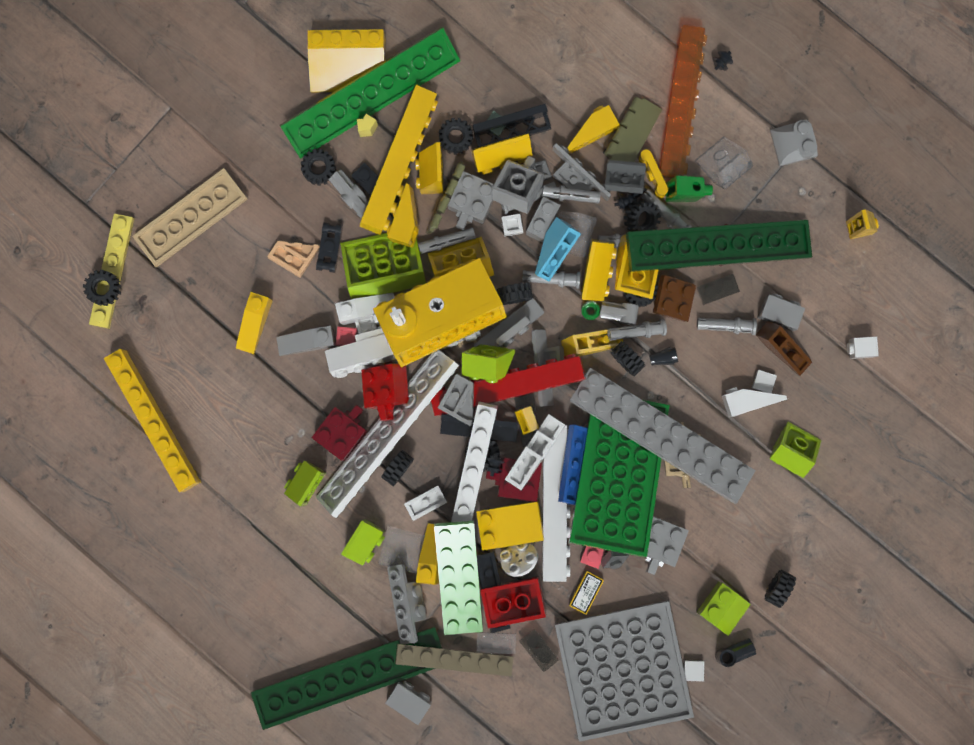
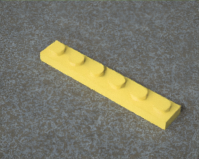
M114 214L101 270L114 274L121 281L134 218ZM98 282L96 292L99 295L106 294L109 291L108 282ZM114 300L113 304H108V306H100L94 303L89 325L110 329L116 300Z

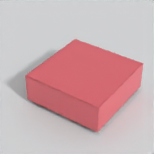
M338 326L336 346L356 342L357 328Z

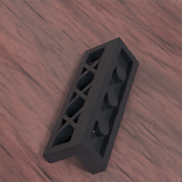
M546 103L473 124V132L478 148L522 134L532 136L551 130ZM543 117L546 124L545 127L538 128L533 125L535 119ZM520 123L529 126L524 133L517 132L515 128ZM506 126L505 129L509 130L510 134L507 138L503 139L489 131ZM488 134L492 136L489 143L481 144L479 135Z
M441 415L440 434L471 437L473 424L469 426L451 415ZM495 420L491 438L493 440L516 442L519 423Z

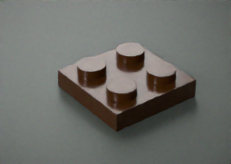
M661 275L653 313L688 322L696 285Z

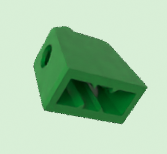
M675 176L666 183L668 192L665 198L666 202H697L704 196H711L713 186L712 184H704L703 177Z

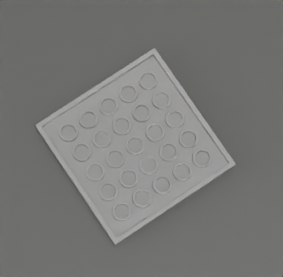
M669 601L555 624L579 742L694 718Z

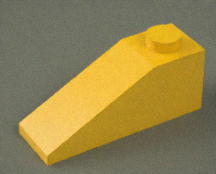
M602 105L593 110L591 116L567 147L569 155L618 129L619 123L609 105L606 107Z
M866 209L861 210L846 221L850 240L873 235L878 231L879 227L876 217L874 218L873 212Z
M250 292L242 318L236 349L255 354L273 302L270 298Z
M607 329L572 335L561 340V344L564 348V356L575 354L576 357L614 349L621 341L623 342V339L609 341Z
M428 523L418 561L417 583L439 584L434 524Z

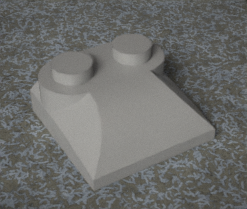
M799 120L796 123L770 130L779 166L818 156L812 125L808 120Z

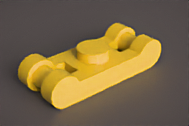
M643 150L638 159L639 163L646 164L647 171L645 173L647 179L654 184L656 189L654 194L659 199H662L668 192V187L652 153L649 150Z

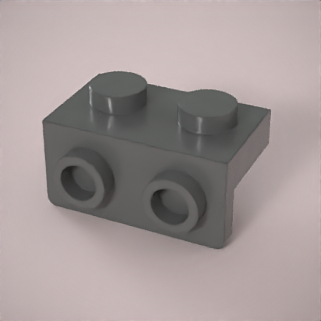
M608 160L604 190L643 194L646 164Z

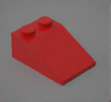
M539 576L480 589L488 629L546 618L547 614Z

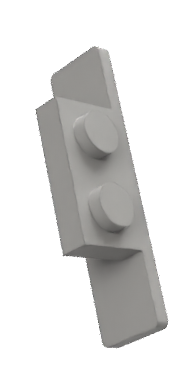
M557 143L553 145L552 150L565 161L553 174L557 181L565 186V188L587 191L595 189L597 192H601V196L606 201L610 199V190H604L605 184L597 182L596 176L591 171H586L582 168L583 164L577 158L573 159L563 145L559 146ZM573 194V195H575V196H583V197H586V195Z
M531 299L475 343L474 347L480 344L508 347L515 341L513 338L518 334L521 336L529 330L528 326L542 316L544 311L534 299Z
M532 330L534 362L538 363V366L545 365V361L556 358L557 361L565 360L563 346L548 348L546 331ZM552 388L538 391L540 406L554 405Z
M404 564L387 567L400 643H415L418 641L415 622L427 619L421 585L416 581L407 583Z

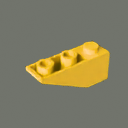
M406 183L405 188L400 192L399 205L396 206L393 212V222L388 226L387 238L394 243L413 248L419 232L414 191Z

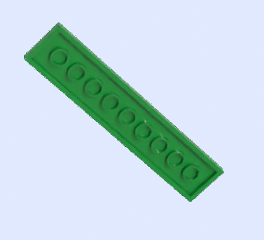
M440 27L280 124V127L301 159L304 155H307L308 151L311 153L313 149L321 147L357 125V119H363L366 114L369 116L375 114L413 91L416 85L421 86L461 60L444 28Z

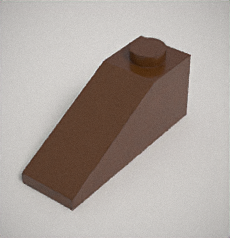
M767 321L757 332L756 336L798 376H801L812 363L809 357L780 325Z

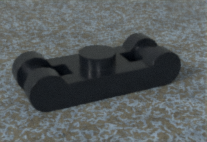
M323 222L316 270L322 271L324 269L332 273L336 272L343 225L336 224L335 226L330 225L328 222ZM329 232L335 233V238H329ZM325 257L331 258V262H324Z

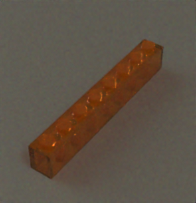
M682 25L680 30L659 168L662 176L666 178L686 175L688 170V163H685L686 156L690 155L691 145H688L689 138H692L694 127L691 126V121L695 119L696 108L693 107L694 101H697L699 96V90L696 87L697 83H700L702 72L699 71L705 53H702V47H705L707 42V35H704L705 28Z

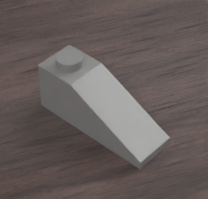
M331 326L276 337L279 356L336 347L334 330Z

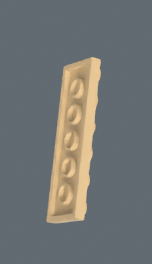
M223 168L132 237L153 265L158 267L245 202L247 197Z

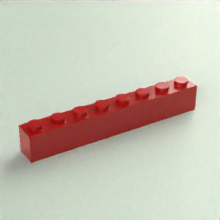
M570 354L564 356L565 360L557 361L555 358L545 361V365L538 366V363L527 365L526 370L520 371L519 368L508 370V374L496 383H488L482 379L471 380L474 383L473 408L477 407L479 402L490 404L586 380L581 357ZM445 386L431 400L434 416L448 414L438 408L448 390L445 389Z

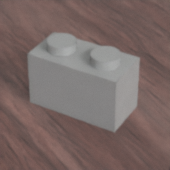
M543 197L526 231V235L543 243L545 234L555 220L561 205Z
M772 293V295L765 297L758 319L766 322L770 321L790 331H796L805 308L801 307L799 302L793 300L788 302L783 300L782 296Z
M400 681L385 704L419 725L430 708L432 701L429 700L430 697L424 692L418 693L413 690L414 686L409 682Z

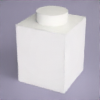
M877 337L850 339L849 343H847V353L850 354V359L879 356Z

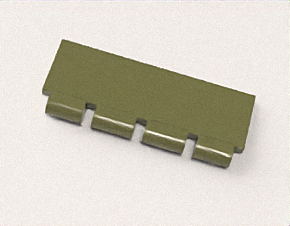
M635 97L629 107L630 111L626 112L620 124L621 126L618 127L612 138L613 142H610L604 153L610 158L609 160L635 162L662 109L645 98L641 100Z
M459 162L456 165L426 233L430 234L434 229L438 228L442 219L441 213L444 214L450 201L449 196L453 195L458 184L456 180L460 179L465 169L463 162Z

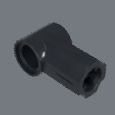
M747 638L726 648H720L717 650L715 658L720 665L732 667L735 663L756 655V649L751 639ZM728 652L730 659L724 663L722 656Z

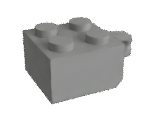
M528 156L523 165L510 160L506 161L492 188L494 201L528 214L543 185L544 173L533 169L535 158Z
M463 171L448 204V210L457 213L456 216L459 217L456 225L457 228L464 230L467 222L472 223L473 220L484 224L494 201L492 197L493 183Z
M653 517L648 554L645 560L649 562L646 572L655 575L658 566L662 567L664 563L675 567L689 530Z

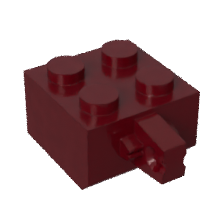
M356 405L351 412L346 410L343 413L337 407H334L311 438L338 459L345 461L367 432L366 429L359 425L361 420L358 418L364 409Z
M503 458L505 463L500 468L503 472L494 473V477L490 476L489 471L486 472V479L495 480V485H499V497L537 502L542 463L539 464L522 490L505 480L517 459Z

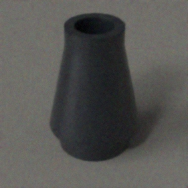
M667 347L649 355L652 366L674 365V363L678 362L675 347Z

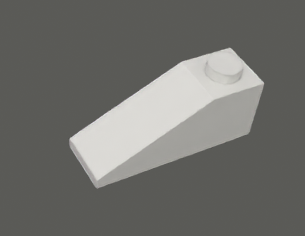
M394 293L356 298L336 303L339 322L342 325H347L356 321L370 319L375 315L373 308L383 301L388 302L394 299Z
M737 387L726 390L727 394L722 396L728 417L737 416L787 400L785 395L747 389L737 390Z

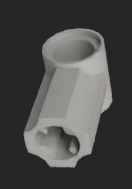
M602 301L599 318L619 321V323L626 325H636L639 306L629 303L617 304Z

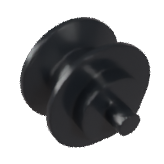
M718 51L719 57H713L714 69L727 71V64H733L732 53L730 51Z
M627 192L625 197L619 194V198H617L614 206H618L619 210L621 209L624 213L625 208H628L630 204L634 205L633 202L637 201V198H633L629 192Z
M498 453L490 456V458H486L489 464L484 466L490 472V476L493 477L494 473L503 472L500 469V464L505 463L501 461L502 458L498 457Z

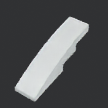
M548 414L505 480L522 490L565 427V424Z

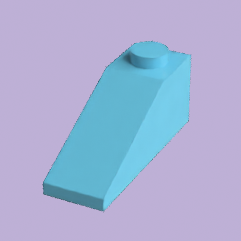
M556 217L545 234L535 274L550 281L581 233L569 223Z

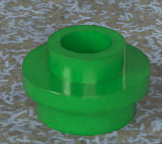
M594 301L584 303L581 308L582 316L587 320L596 319L600 314L599 305ZM590 307L593 308L594 313L589 314L587 312V309Z

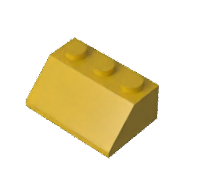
M522 134L471 150L476 171L481 172L482 175L493 172L492 168L498 166L500 169H503L507 160L518 161V164L526 161L528 156H533L529 134Z
M482 237L428 253L435 277L443 276L450 269L462 267L469 260H476L480 258L489 277L494 276L491 260Z
M591 239L581 289V299L604 301V297H608L610 286L607 285L608 278H612L614 268L610 266L611 260L616 258L617 253L614 243Z

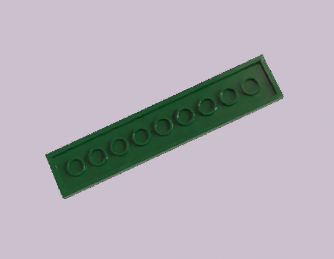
M809 220L626 233L630 272L809 259L813 257Z
M435 626L417 632V642L405 644L442 648ZM400 639L254 690L251 692V696L262 729L265 730L436 668L395 664L397 644H401Z

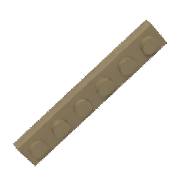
M397 644L395 664L511 677L514 657Z

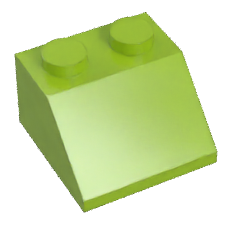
M480 344L463 352L462 376H468L471 380L485 379L488 383L498 382V380L506 376L515 354V349Z
M787 422L773 446L770 460L804 478L816 463L822 440Z
M308 461L300 462L294 470L296 475L293 479H289L284 486V489H286L284 494L300 507L307 505L326 474L325 471Z
M366 519L362 520L341 555L360 565H364L365 562L370 563L375 555L372 552L375 546L380 547L385 539V536H383L385 531Z
M718 581L696 613L729 636L751 604L728 586Z

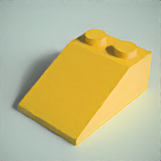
M436 142L419 152V159H415L416 170H419V177H416V189H420L421 194H443L442 151L440 142Z
M625 234L620 238L617 252L615 290L653 299L658 270L630 272Z
M538 502L476 511L482 550L544 541Z

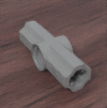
M342 170L336 171L329 181L341 194V198L351 209L353 208L362 220L368 205L366 196L356 184L354 185Z

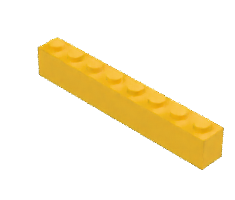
M418 85L415 86L359 227L381 235L383 230L387 231L391 221L387 218L389 213L393 214L397 206V203L394 202L395 198L400 196V192L404 188L401 185L403 178L407 179L411 171L408 168L410 161H415L418 153L415 151L417 144L421 146L425 136L421 134L423 128H428L431 118L428 117L430 111L434 112L438 101L435 98L437 93Z
M119 349L103 358L178 491L185 492L201 483L128 352Z

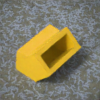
M531 406L515 412L523 435L539 429Z

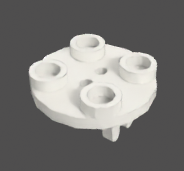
M531 543L509 546L500 554L502 569L508 575L514 577L529 573L538 561L536 548Z

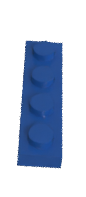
M569 425L558 502L575 505L588 428Z

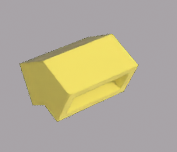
M367 114L363 119H357L360 137L372 136L378 127L376 119Z

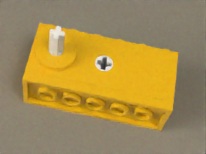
M480 258L469 260L464 266L452 268L447 274L433 277L430 282L424 285H416L411 291L400 293L394 299L388 302L383 301L373 308L390 348L401 367L507 318L503 303Z

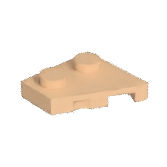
M277 241L267 257L301 278L319 251L320 246L316 244L312 246L296 242Z

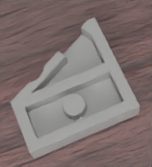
M456 374L438 408L465 424L472 426L474 383Z

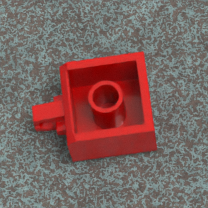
M387 364L361 370L364 408L377 409L381 421L393 420L394 406L407 404L409 401L406 366L401 367L399 364Z

